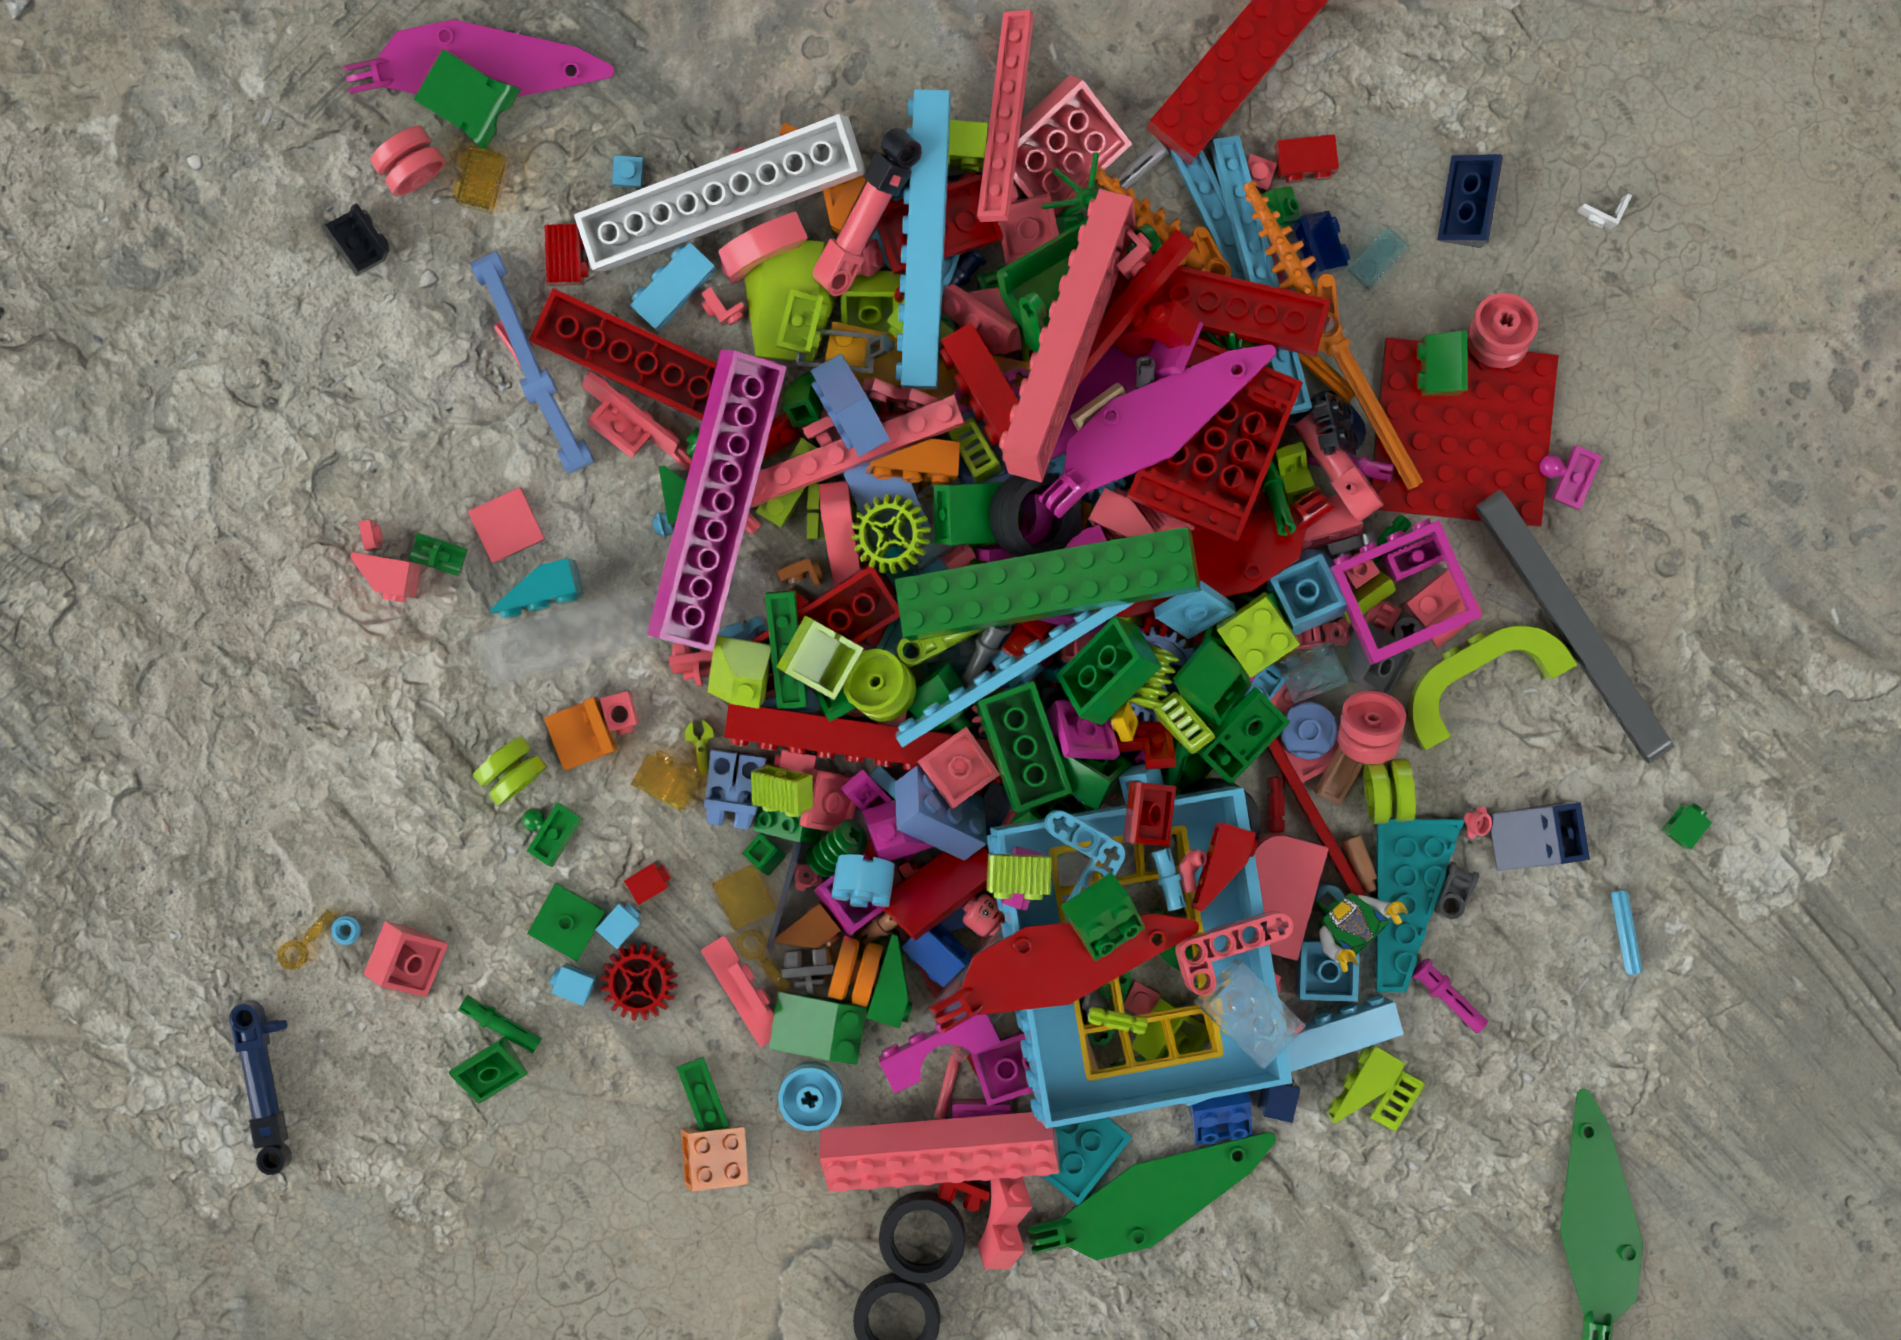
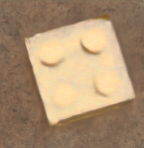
M662 750L656 751V753H647L631 785L680 812L686 811L704 780L699 777L700 771L688 764L682 766L673 762L675 757Z

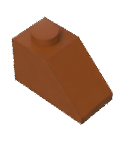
M820 901L776 935L775 941L778 944L819 948L824 944L828 948L840 938L838 932L841 931V927Z

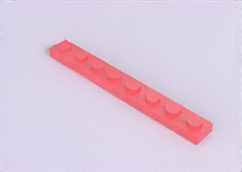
M1031 10L1003 12L977 213L980 222L1009 221L1034 14Z
M955 395L882 423L890 440L860 457L854 447L848 450L844 441L840 439L759 471L750 507L763 504L769 500L966 425L957 397Z

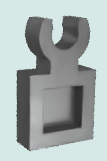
M1375 531L1331 543L1324 547L1328 556L1335 555V558H1338L1348 553L1352 556V549L1377 542Z

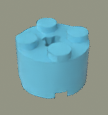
M840 855L836 863L831 898L843 901L850 899V905L856 907H867L868 902L875 906L889 907L894 877V863L873 857V861L863 859L864 855Z

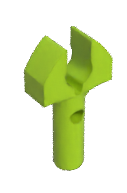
M702 720L704 734L700 740L694 733V721H691L684 732L685 741H691L695 745L698 772L700 775H707L709 769L707 742L710 738H715L714 728L707 721Z

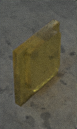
M753 864L712 883L734 930L776 910Z

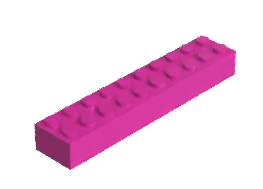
M720 350L647 635L713 652L786 366L735 350Z

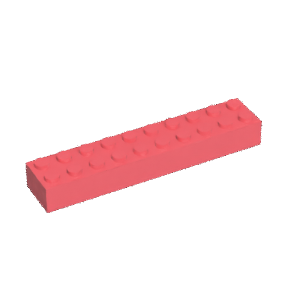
M1099 189L1096 199H1091L1087 211L1089 218L1086 225L1082 224L1080 227L1077 250L1073 249L1070 253L1068 274L1061 277L1059 283L1060 295L1058 300H1053L1050 306L1049 318L1051 319L1048 327L1043 326L1039 337L1040 348L1038 353L1034 352L1032 354L1029 364L1031 372L1028 379L1024 378L1021 383L1020 401L1018 405H1013L1009 419L1011 425L1008 431L1003 432L1000 439L999 447L1003 451V461L1006 463L1009 474L1038 482L1043 481L1120 272L1116 265L1126 256L1131 240L1126 233L1130 229L1134 232L1137 227L1134 200L1130 196Z

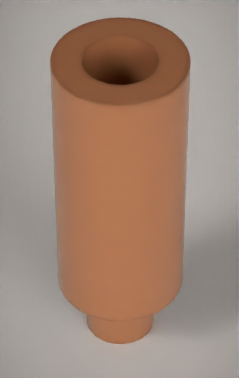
M1361 834L1342 840V846L1359 883L1364 885L1366 893L1376 890L1377 887L1374 879L1377 878V874Z

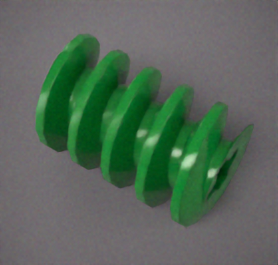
M852 819L844 820L841 825L836 826L827 836L822 837L819 842H816L813 847L807 850L806 861L808 866L817 875L822 877L833 876L840 855H859L867 848L868 841L864 829Z

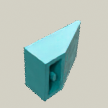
M566 558L539 565L490 609L491 614H499L500 618L505 617L507 619L522 615V609L528 608L529 611L533 610L535 612L550 608V602L556 601L557 604L561 603L562 605L578 601L577 595L584 594L576 560Z

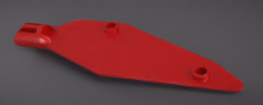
M1316 487L1289 506L1296 525V530L1292 534H1290L1287 525H1285L1287 535L1282 536L1278 534L1272 510L1249 515L1237 544L1202 529L1195 528L1191 532L1199 582H1204L1224 597L1254 591L1300 559L1306 530L1334 511L1335 507L1332 503H1327V497L1324 494H1320L1321 490ZM1174 596L1135 602L1115 616L1128 618L1154 612L1153 608Z
M1163 914L1139 915L1145 929L1139 932L1136 937L1127 940L1115 948L1109 955L1103 956L1096 962L1070 922L1026 926L974 955L961 989L928 1008L931 1013H937L934 1018L938 1024L943 1023L940 1029L942 1033H945L975 1015L1070 1005L1197 933L1199 924L1194 919ZM1155 934H1161V939L1158 942H1152V937Z

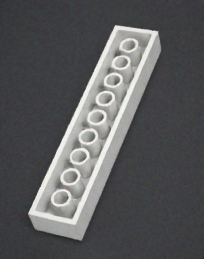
M837 114L574 214L591 269L605 272L863 176L866 169L849 117Z

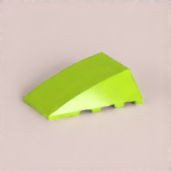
M805 240L799 248L779 254L760 263L744 277L755 356L757 358L796 361L797 352L776 347L790 289L816 296L819 294L824 295L823 303L828 304L825 320L818 321L817 329H826L837 296L830 294L813 276V269L827 245L826 242ZM823 335L820 336V341H819L818 349H819L820 343H821V341H822ZM812 348L810 355H806L805 362L813 363L818 349Z

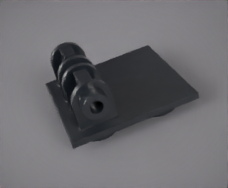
M1329 392L1324 393L1326 400H1324L1323 396L1312 398L1311 410L1313 419L1316 420L1314 421L1315 426L1331 423L1329 426L1316 430L1317 434H1323L1317 436L1320 451H1324V455L1328 456L1335 454V448L1351 455H1357L1355 447L1358 446V438L1354 429L1351 430L1349 418H1352V412L1349 403Z

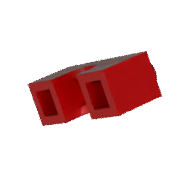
M1178 301L1146 307L1137 314L1113 344L1128 357L1149 354L1154 340L1161 342L1168 349L1181 345L1190 346L1200 320Z

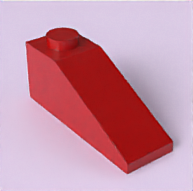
M1216 822L1206 854L1207 862L1203 865L1197 885L1198 890L1195 892L1191 905L1192 909L1203 912L1248 863L1249 857L1254 856L1258 845V840L1255 839V832Z

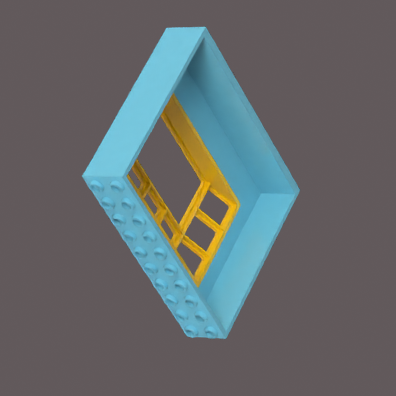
M1229 786L1175 796L1171 835L1176 834L1178 865L1187 852L1193 849L1202 850L1207 854L1216 822L1251 831L1244 788ZM1126 804L1070 814L1120 844L1126 843V841H1123ZM1063 816L1060 819L1054 818L1052 820V824L1055 825L1053 831L1056 832L1058 829H1062L1070 833L1066 837L1067 840H1070V835L1078 824L1074 823L1073 828L1063 823ZM1045 818L990 828L991 835H987L990 853L1012 854L1015 846H1019L1052 857L1050 895L1043 894V900H1030L1027 911L1002 904V899L997 898L998 909L1005 914L1006 923H1001L1004 939L1026 926L1066 922L1065 913L1061 908L1063 904L1062 896L1071 894L1076 884L1060 886L1057 856L1078 850L1051 836L1045 829ZM1083 830L1078 834L1077 843L1080 847H1088L1092 843L1093 836L1088 830ZM1134 843L1135 873L1118 876L1116 879L1121 885L1160 879L1157 870L1145 871L1143 844ZM1255 854L1253 857H1249L1248 863L1203 912L1191 908L1196 891L1183 893L1185 903L1187 904L1185 907L1187 918L1194 919L1199 924L1197 933L1264 913ZM1097 861L1095 866L1101 867V863ZM1178 865L1175 866L1177 874H1179ZM1203 865L1194 874L1196 885H1198ZM1092 872L1093 880L1088 882L1089 886L1102 878L1100 872ZM1252 926L1246 927L1242 933L1245 942L1251 941L1255 935ZM1219 935L1214 940V947L1219 951L1226 946L1224 935ZM1191 944L1193 958H1195L1198 953V947L1196 944ZM1270 944L1211 962L1216 977V986L1212 993L1200 995L1201 1002L1199 1004L1135 1015L1144 1017L1148 1020V1023L1161 1022L1169 1057L1136 1062L1128 1031L1118 1029L1126 1064L1093 1070L1085 1035L1114 1028L1105 1027L1104 1024H1101V1026L1096 1024L1083 1025L1079 999L1070 1005L1016 1011L1018 1028L1022 1029L1025 1035V1040L1021 1041L1022 1054L1024 1058H1027L1030 1069L1026 1070L1027 1084L1029 1088H1032L1035 1099L1030 1100L1033 1117H1036L1037 1121H1040L1048 1129L1291 1084L1292 1077ZM1199 973L1196 977L1198 988H1201L1206 983V975ZM1119 977L1109 982L1114 1010L1125 1013ZM1202 1013L1212 1048L1193 1053L1179 1054L1170 1020Z

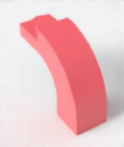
M797 212L780 216L752 228L728 242L718 251L721 269L724 275L728 276L731 284L741 281L751 269L779 254L799 248L808 237Z

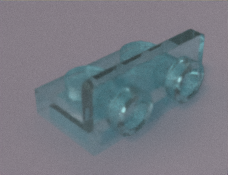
M1334 642L1318 644L1311 651L1301 655L1292 654L1280 663L1281 676L1294 703L1349 683Z

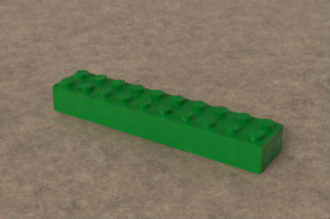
M1188 527L895 579L903 638L911 642L1201 591L1192 532Z

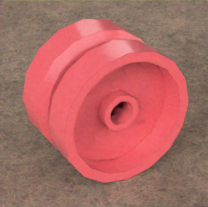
M421 125L409 127L395 134L377 148L370 158V163L380 176L387 175L385 184L395 197L404 196L422 187L432 180L446 164V159L437 147H429L432 139Z
M1498 293L1488 296L1480 303L1467 330V345L1470 353L1479 362L1489 367L1507 368L1516 365L1524 358L1538 331L1537 314L1525 299L1515 294Z
M1361 691L1351 695L1344 702L1337 736L1339 748L1346 756L1361 763L1382 764L1392 760L1399 753L1407 715L1403 705L1396 698L1378 691Z

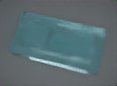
M1387 226L1347 271L1369 290L1409 245Z

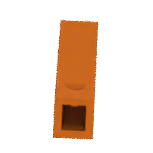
M939 439L926 440L871 461L866 469V474H872L874 478L881 480L897 477L903 478V481L907 483H918L922 480L930 481L932 485L952 484L958 477L960 442Z

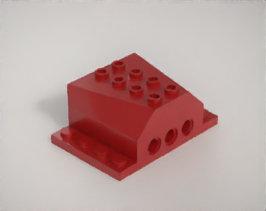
M1197 338L1185 369L1228 352V350ZM1264 366L1171 458L1137 471L1126 498L1237 544L1303 382ZM1236 370L1233 374L1239 375L1242 373V370Z

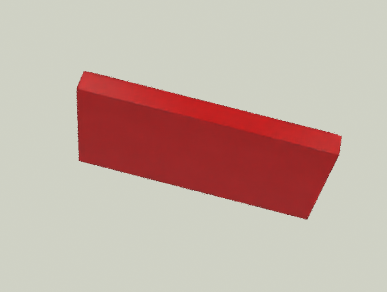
M982 847L965 861L947 852H942L892 890L889 907L881 908L914 941L918 940L987 887L989 852Z

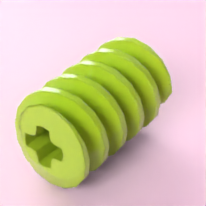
M1149 645L1162 667L1135 693L1136 697H1131L1127 701L1154 709V707H1164V703L1158 699V696H1167L1168 692L1161 686L1172 683L1165 674L1175 673V669L1169 665V662H1178L1179 659L1167 650Z

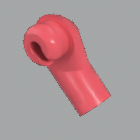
M1193 849L1187 852L1178 865V873H1180L1182 878L1180 882L1183 893L1198 890L1194 874L1201 865H1205L1207 862V855L1202 850Z

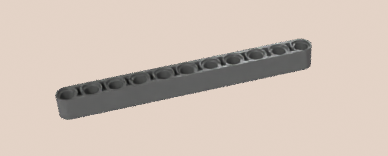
M1498 489L1475 505L1477 514L1641 757L1648 764H1651L1674 748L1673 742L1504 492Z

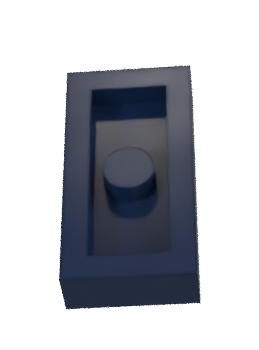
M991 782L983 796L985 802L986 836L991 835L990 828L1001 826L1011 807L1004 786L997 782Z

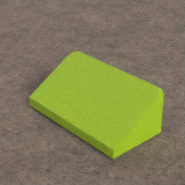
M1381 571L1357 589L1352 590L1362 614L1397 591L1393 581ZM1345 610V613H1344L1343 617H1344V618L1347 620V622L1350 624L1351 621H1350L1349 616H1348V614H1347V612H1346V610Z

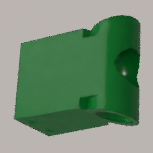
M442 49L413 100L462 129L481 149L486 151L497 132L498 115L512 107L522 89L495 80L449 50Z

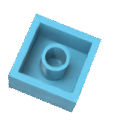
M1322 554L1284 569L1267 582L1268 591H1274L1283 618L1295 635L1341 617L1345 613L1347 603Z
M1304 938L1298 960L1296 961L1295 996L1300 1000L1358 1001L1359 954L1356 956L1358 965L1349 962L1347 964L1348 971L1343 972L1340 964L1323 952L1320 939Z

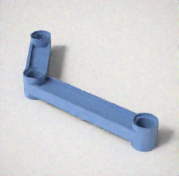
M496 250L470 262L481 286L486 284L524 373L525 378L519 381L521 388L530 404L538 403L562 448L557 453L564 469L568 474H571L595 463L584 439L577 441L553 396L558 391L547 369H540L502 279V276L508 273L499 253Z

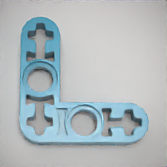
M1054 810L1046 816L1044 821L1045 829L1051 836L1091 858L1067 901L1079 894L1082 887L1085 889L1089 887L1088 876L1092 872L1098 871L1103 877L1110 872L1114 876L1116 875L1125 858V850L1119 842L1064 811ZM1063 816V823L1073 828L1074 823L1078 824L1072 831L1070 840L1066 839L1070 833L1062 829H1058L1056 832L1053 831L1055 829V825L1052 824L1054 818L1060 819ZM1083 830H1088L1093 836L1092 843L1088 847H1080L1077 843V836ZM1115 846L1114 852L1118 854L1117 858H1110L1105 865L1111 868L1109 873L1103 868L1095 866L1097 861L1103 864L1106 860L1107 855L1103 853L1105 848L1111 849Z

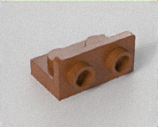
M811 557L777 570L780 580H788L789 584L806 578L804 572L809 571L815 587L821 585L820 578L825 577L819 561L813 562Z

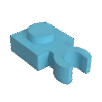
M759 615L750 619L745 625H742L741 622L729 625L718 632L717 635L749 640L767 629V626Z

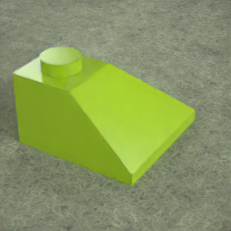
M717 635L713 649L707 692L730 704L759 709L766 699L771 664L770 644Z

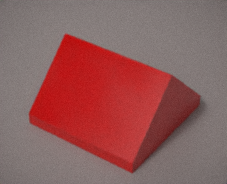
M1135 781L1129 782L1123 841L1137 844L1170 845L1176 786Z

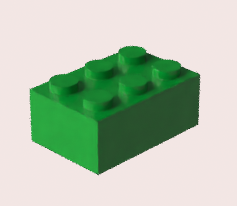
M1114 616L1056 676L1078 716L1102 726L1162 666L1138 626Z

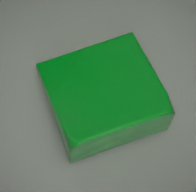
M759 833L742 853L759 871L767 876L786 857V853L763 833Z

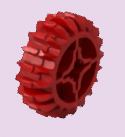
M631 943L629 945L630 953L623 946L620 947L618 951L621 958L612 953L609 958L614 965L610 963L603 965V968L610 972V974L600 975V980L608 981V984L600 987V991H610V994L604 998V1001L609 1002L613 999L616 1002L611 1007L613 1012L619 1006L622 1007L623 1010L620 1014L622 1018L628 1014V1011H631L632 1021L637 1020L639 1012H641L644 1021L648 1020L649 1010L653 1016H659L660 1012L657 1006L664 1010L669 1007L664 998L667 1000H674L675 995L669 992L668 989L675 990L678 988L677 983L670 982V979L676 978L678 973H668L667 970L674 965V962L669 961L666 964L662 962L667 956L666 952H663L659 957L655 956L658 950L657 946H653L650 953L646 952L647 943L641 944L640 951H637L635 943ZM632 959H643L649 961L650 964L643 970H637L625 962ZM656 969H658L662 979L660 994L655 991L656 988L651 983V976ZM618 970L623 972L622 975L627 980V988L622 994H620L616 982ZM648 971L649 973L643 981L645 988H642L640 985L630 992L629 990L634 986L633 983L635 982L633 976L636 975L638 978ZM638 993L646 998L649 997L652 1002L634 1004L629 1002L628 999Z

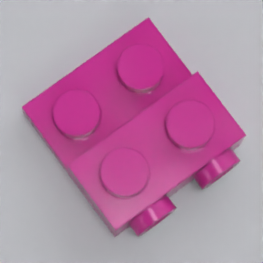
M1067 700L1055 701L1045 712L1053 737L1060 741L1064 757L1115 760L1120 755L1110 718L1102 726L1080 718L1072 703Z

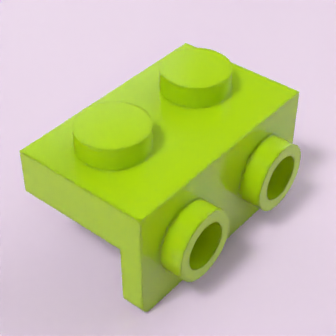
M790 289L776 347L810 355L812 348L818 349L821 332L816 331L818 321L825 320L828 304L823 303L824 295L819 294L816 296Z

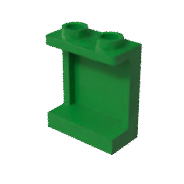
M1003 482L934 485L935 544L960 545L997 542L990 529L989 511L993 495Z

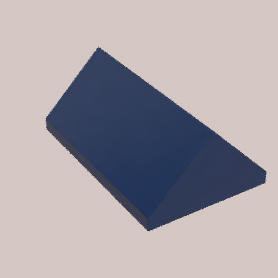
M1503 155L1451 156L1438 241L1481 248L1489 242Z

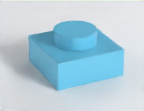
M614 156L612 185L616 187L642 188L643 157Z

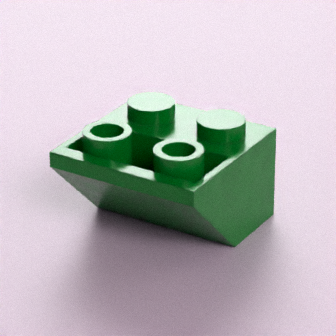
M1210 638L1204 640L1173 678L1182 698L1201 720L1218 727L1252 686L1242 665Z
M1112 872L1061 905L1067 919L1095 962L1103 956L1109 955L1115 948L1127 940L1136 937L1139 932L1145 929L1129 894Z

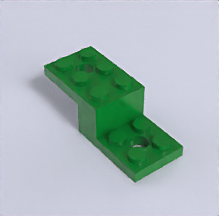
M1254 687L1227 715L1219 727L1217 726L1214 729L1207 722H1204L1215 735V739L1193 755L1190 752L1188 753L1178 787L1180 792L1189 784L1191 785L1193 782L1205 778L1212 770L1226 782L1234 783L1286 728L1290 721L1260 690ZM1257 721L1256 726L1248 731L1251 723ZM1191 723L1190 725H1188L1186 728H1184V729L1181 730V731L1183 732V731L1186 730L1188 727H1190L1191 725H1193V723ZM1199 730L1191 737H1189V739L1195 738L1197 735L1201 733V731ZM1165 768L1160 769L1162 778L1165 772Z

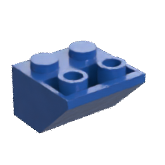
M1248 1092L1215 1097L1189 1106L1196 1145L1204 1143L1213 1144L1217 1141L1238 1140L1247 1136H1253L1251 1102Z

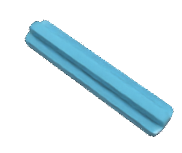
M1616 890L1611 893L1625 972L1629 975H1635L1642 972V964L1627 890Z

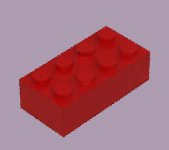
M972 322L941 339L939 358L947 371L951 369L954 371V383L961 395L967 394L969 396V408L976 420L982 419L984 421V433L991 445L997 444L999 446L1003 432L1008 431L1011 425L1009 419L1014 404L1018 405L1019 400Z

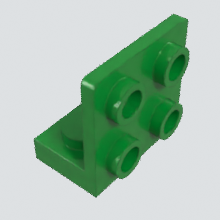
M758 806L754 824L755 832L804 843L819 842L821 830L800 826L801 816L788 817L785 815V812H780V810L768 812L764 811L762 806Z

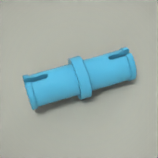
M1171 848L1153 852L1152 856L1154 857L1160 878L1157 879L1158 886L1162 885L1168 911L1186 907L1187 904L1185 903L1179 882L1182 878L1180 873L1177 874Z

